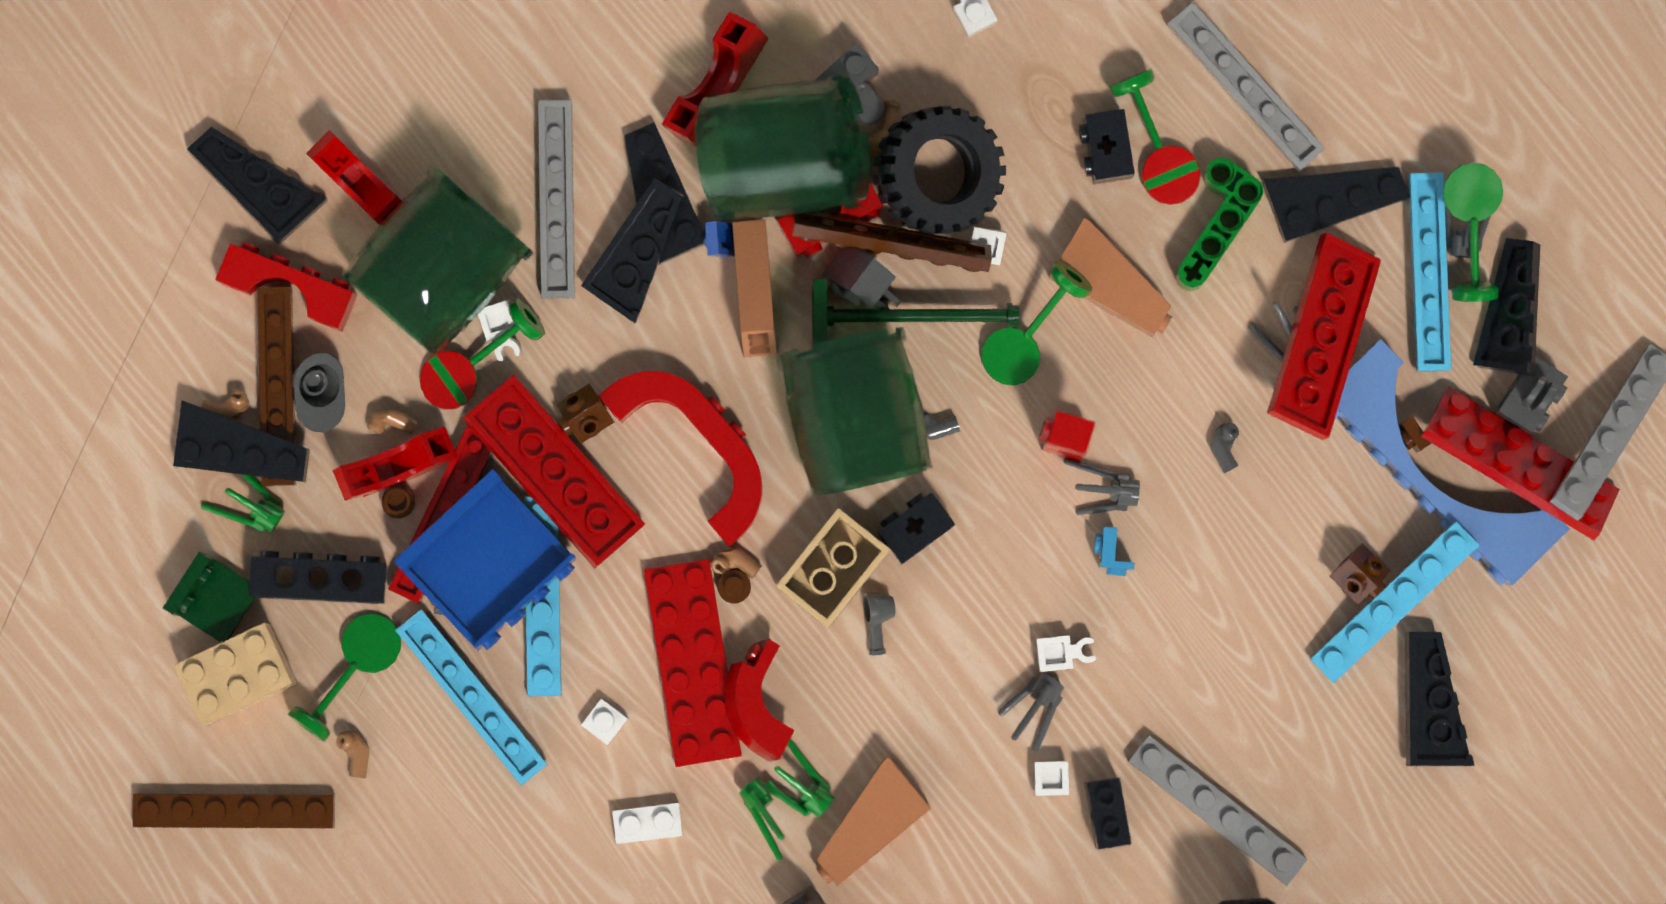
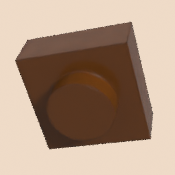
M1413 416L1398 425L1401 430L1402 440L1408 450L1413 448L1417 453L1431 444V442L1421 437L1423 430Z

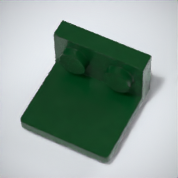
M198 552L164 604L163 609L174 616H180L222 643L231 637L255 598L249 597L250 581L208 554Z

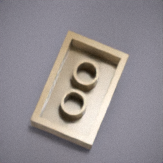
M838 508L775 587L829 629L891 549Z
M262 623L173 665L200 726L214 724L298 684L270 623Z

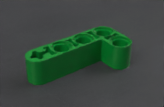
M1226 158L1212 160L1203 173L1205 185L1222 197L1224 201L1175 273V280L1178 286L1186 291L1197 290L1203 285L1263 196L1261 182ZM1215 167L1224 168L1228 174L1227 181H1215L1211 176V170ZM1243 185L1252 187L1255 192V199L1251 201L1243 200L1239 195V187ZM1225 212L1232 213L1237 220L1236 227H1224L1221 224L1220 215ZM1211 239L1217 243L1218 253L1216 255H1207L1203 252L1202 242L1204 240ZM1197 260L1203 263L1196 273V277L1199 280L1194 278L1191 282L1185 279L1187 273L1184 269L1187 271L1191 270Z

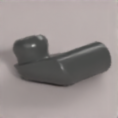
M923 409L916 410L912 414V427L916 432L929 440H936L960 432L956 416L938 421L928 415V412Z
M1234 423L1221 424L1216 429L1210 445L1211 451L1224 474L1238 466L1230 451L1235 438L1239 435V429Z

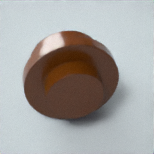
M392 486L382 496V508L392 518H405L411 514L415 507V497L404 486Z
M737 570L728 571L719 579L718 592L726 602L737 604L743 602L749 596L751 583L743 572Z

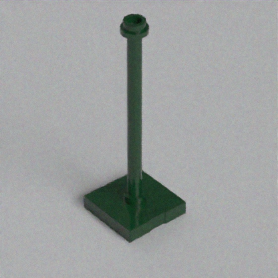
M813 279L812 352H826L827 326H834V323L1006 322L1007 328H1012L1013 325H1019L1020 320L1019 305H1013L1012 303H1007L1006 309H834V306H827V279Z

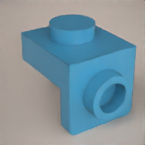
M1103 527L1101 534H1095L1094 553L1100 554L1099 568H1107L1106 575L1126 576L1127 570H1134L1135 563L1115 561L1117 528Z

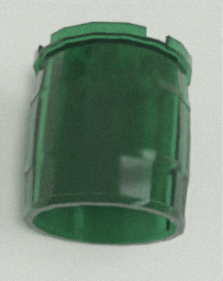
M847 74L833 75L824 81L800 80L797 82L748 87L721 95L707 96L702 99L698 108L696 122V153L705 196L717 217L721 220L729 218H763L815 212L843 205L846 209L862 206L861 203L857 202L858 200L866 199L869 193L871 173L868 132H859L856 114H862L864 111L854 82Z
M432 164L425 172L428 177L409 195L405 196L399 205L385 218L371 237L366 240L362 249L349 267L343 271L342 275L407 334L433 355L438 356L441 350L467 328L499 289L503 287L507 278L523 258L527 261L534 252Z
M904 327L895 328L896 332L888 335L887 329L874 330L813 344V350L798 353V350H793L775 357L778 371H783L786 401L799 457L811 487L812 497L871 486L918 474L933 468L930 461L927 427L914 372L903 342L907 340Z

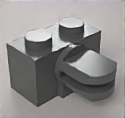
M857 43L807 86V94L829 118L844 106L860 124L872 126L882 119L885 111L883 100L868 84L878 75L879 68Z
M851 246L841 248L821 274L830 282L827 287L841 299H847L857 307L861 303L870 308L890 309L879 300L881 297L895 307H898L901 303L897 297L887 290L896 276L875 258Z
M1535 356V376L1518 374L1494 414L1528 434L1533 433L1534 430L1539 432L1550 417L1546 413L1552 402L1557 404L1565 394L1567 387L1563 384L1568 376Z

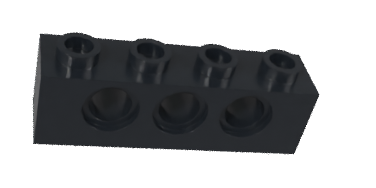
M259 551V557L251 556L249 597L385 605L387 564L380 563V557L360 556V562L347 561V555L327 554L326 560H314L313 553L293 552V558H279L280 552ZM283 566H289L294 571V579L287 585L279 584L276 580V572ZM323 568L327 571L328 580L323 586L317 587L310 583L309 575L312 570ZM348 570H357L361 573L362 581L358 587L348 588L343 584V575Z

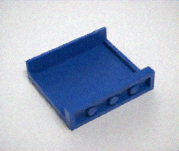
M492 469L401 553L394 562L467 641L479 651L482 647L486 650L490 649L502 637L498 632L504 626L509 624L513 627L526 615L523 609L531 601L538 604L551 591L547 586L556 578L560 581L564 580L575 569L572 563L576 560V556L573 553L571 554Z

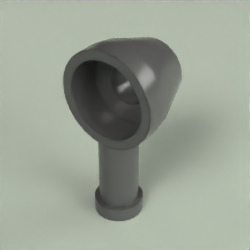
M875 592L865 593L863 606L866 623L869 626L871 648L869 655L886 654V648H884L882 623L895 617V602L893 597Z

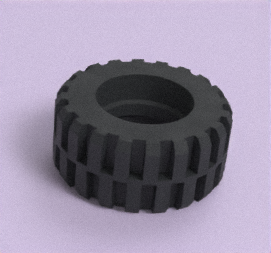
M951 106L920 109L903 116L900 122L893 123L888 128L889 135L881 138L878 148L882 150L880 155L874 156L873 166H878V175H873L874 185H880L882 193H879L878 197L882 204L887 203L890 208L887 212L894 219L900 218L903 226L930 234L960 232L969 229L970 225L980 223L985 219L984 213L991 212L995 208L997 202L994 198L996 195H1002L1005 186L999 183L1000 176L1006 175V165L1000 166L999 157L1005 155L1002 146L996 147L993 142L997 139V135L992 129L986 130L983 127L985 121L979 116L971 117L969 116V111L962 108L952 109ZM933 139H943L951 143L960 153L964 163L965 174L963 184L955 197L945 202L932 201L926 197L919 189L914 175V163L917 153L926 142Z

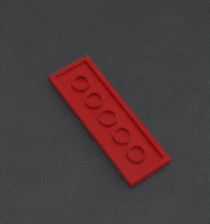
M1327 232L1320 235L1267 414L1318 439L1325 440L1330 437L1381 259Z
M514 374L462 418L594 569L645 525Z
M1449 386L1443 392L1421 436L1593 541L1601 533L1620 490L1605 480L1582 518L1578 521L1550 502L1574 461Z
M710 559L645 569L644 575L675 766L680 767L742 756L739 738L733 731L725 708L724 688L728 668Z

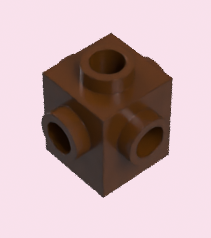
M590 383L556 404L562 414V417L557 419L568 436L574 433L581 444L615 423Z
M1362 543L1338 565L1330 577L1341 587L1346 595L1359 604L1367 596L1373 600L1386 587L1382 581L1391 571L1379 557L1375 556Z

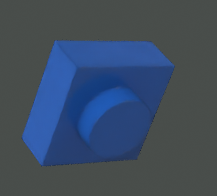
M721 221L706 222L704 244L707 248L708 256L723 258L735 256L733 223Z

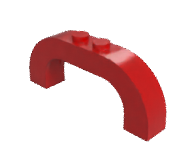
M643 371L630 374L617 380L598 395L621 423L639 408L650 403H666L679 409L728 464L733 474L734 486L729 501L707 522L730 548L747 533L760 510L763 495L762 476L752 451L742 440L747 435L735 421H732L730 424L725 421L720 415L725 410L713 396L706 399L688 381L674 374L660 371Z

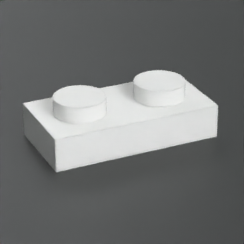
M679 803L612 811L616 844L683 836Z

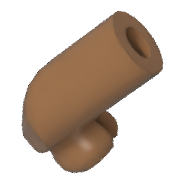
M236 390L222 404L204 400L201 408L234 420L246 412L249 400L243 391Z
M395 409L378 410L370 414L369 417L371 419L367 424V428L381 434L384 432L385 425L387 424L412 434L417 426L418 419Z
M739 548L720 551L713 556L711 561V568L717 574L740 569L752 579L762 567L761 564Z
M353 731L340 733L337 736L336 744L339 749H343L352 759L349 776L366 778L370 753L368 745Z

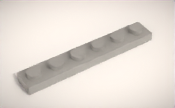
M1194 2L1189 4L1168 23L1167 26L1298 172L1325 149Z
M540 100L538 101L541 298H575L572 101Z
M1651 344L1645 348L1551 498L1550 502L1575 520L1578 521L1584 515L1666 382L1665 353Z
M1147 735L1128 760L1139 771L1286 886H1288L1308 860L1150 735Z

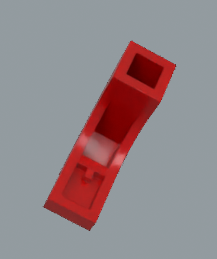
M330 130L306 153L391 237L415 215Z
M444 426L421 433L390 450L339 466L332 471L344 500L348 501L360 496L366 497L407 482L457 458V455Z
M770 639L758 641L751 645L745 655L747 663L742 661L731 664L725 682L724 701L729 722L741 742L763 759L774 761L780 760L795 730L775 719L766 709L762 699L764 676L780 645Z

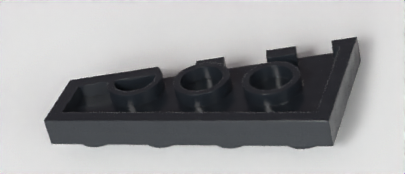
M655 122L624 135L636 204L656 176L684 195L658 265L705 245L703 229Z
M212 127L187 148V152L278 245L286 240L327 202L325 196L318 192L315 193L304 186L299 180L292 176L289 177L276 169L273 164L250 153L248 149Z
M1399 167L1262 180L1284 243L1410 198Z
M657 176L653 179L581 285L633 323H637L684 196Z
M1506 238L1494 282L1498 286L1499 297L1489 301L1473 362L1474 366L1489 370L1535 376L1540 244L1534 241Z
M181 401L173 466L306 482L310 449L192 403Z
M1405 632L1406 766H1475L1472 754H1469L1466 742L1468 737L1465 725H1462L1458 710L1459 701L1457 693L1453 690L1450 678L1452 673L1441 632Z

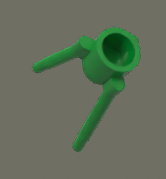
M249 475L242 476L267 502L260 499L255 504L230 488H226L225 493L251 509L252 513L250 516L255 520L206 503L201 505L203 510L248 525L261 533L265 529L272 533L285 513V510L279 507L282 502L273 497L253 476Z
M790 739L787 746L817 784V787L812 783L806 788L779 766H776L774 770L785 781L802 793L800 799L803 802L793 797L791 798L808 811L807 816L813 813L819 818L835 799L829 793L832 787L822 780L799 748Z
M758 777L747 784L739 794L744 799L745 806L754 817L776 859L782 860V854L763 820L764 818L779 840L785 838L779 826L766 809L774 801L771 794L777 796L803 816H807L808 811L778 789L771 779L764 783Z

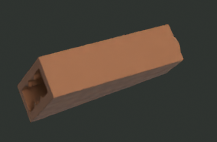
M747 217L739 222H732L744 357L777 355L766 219L759 220L754 217Z
M1083 218L1059 261L1070 265L1081 273L1093 287L1092 292L1084 299L1151 338L1155 335L1156 331L1163 334L1172 318L1171 315L1167 314L1171 305L1088 219Z
M889 757L882 761L816 858L820 864L816 870L827 884L834 881L838 886L931 809Z

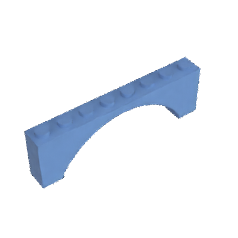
M1379 339L1350 367L1335 419L1340 417L1348 425L1345 429L1346 432L1358 443L1363 440L1372 449L1369 455L1380 466L1383 467L1386 464L1395 473L1392 477L1404 490L1410 488L1418 496L1416 502L1428 514L1434 512L1442 520L1439 525L1444 531L1454 521H1457L1480 546L1469 556L1476 562L1481 559L1489 567L1486 571L1487 574L1497 584L1514 585L1570 528L1540 508L1535 512L1496 513L1473 508L1452 499L1429 482L1408 454L1397 422L1395 406L1398 368L1404 362Z

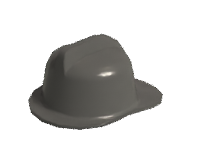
M316 353L309 355L293 373L292 388L294 391L295 409L297 417L304 427L313 432L323 433L336 427L344 415L345 390L343 367L338 359L330 354Z

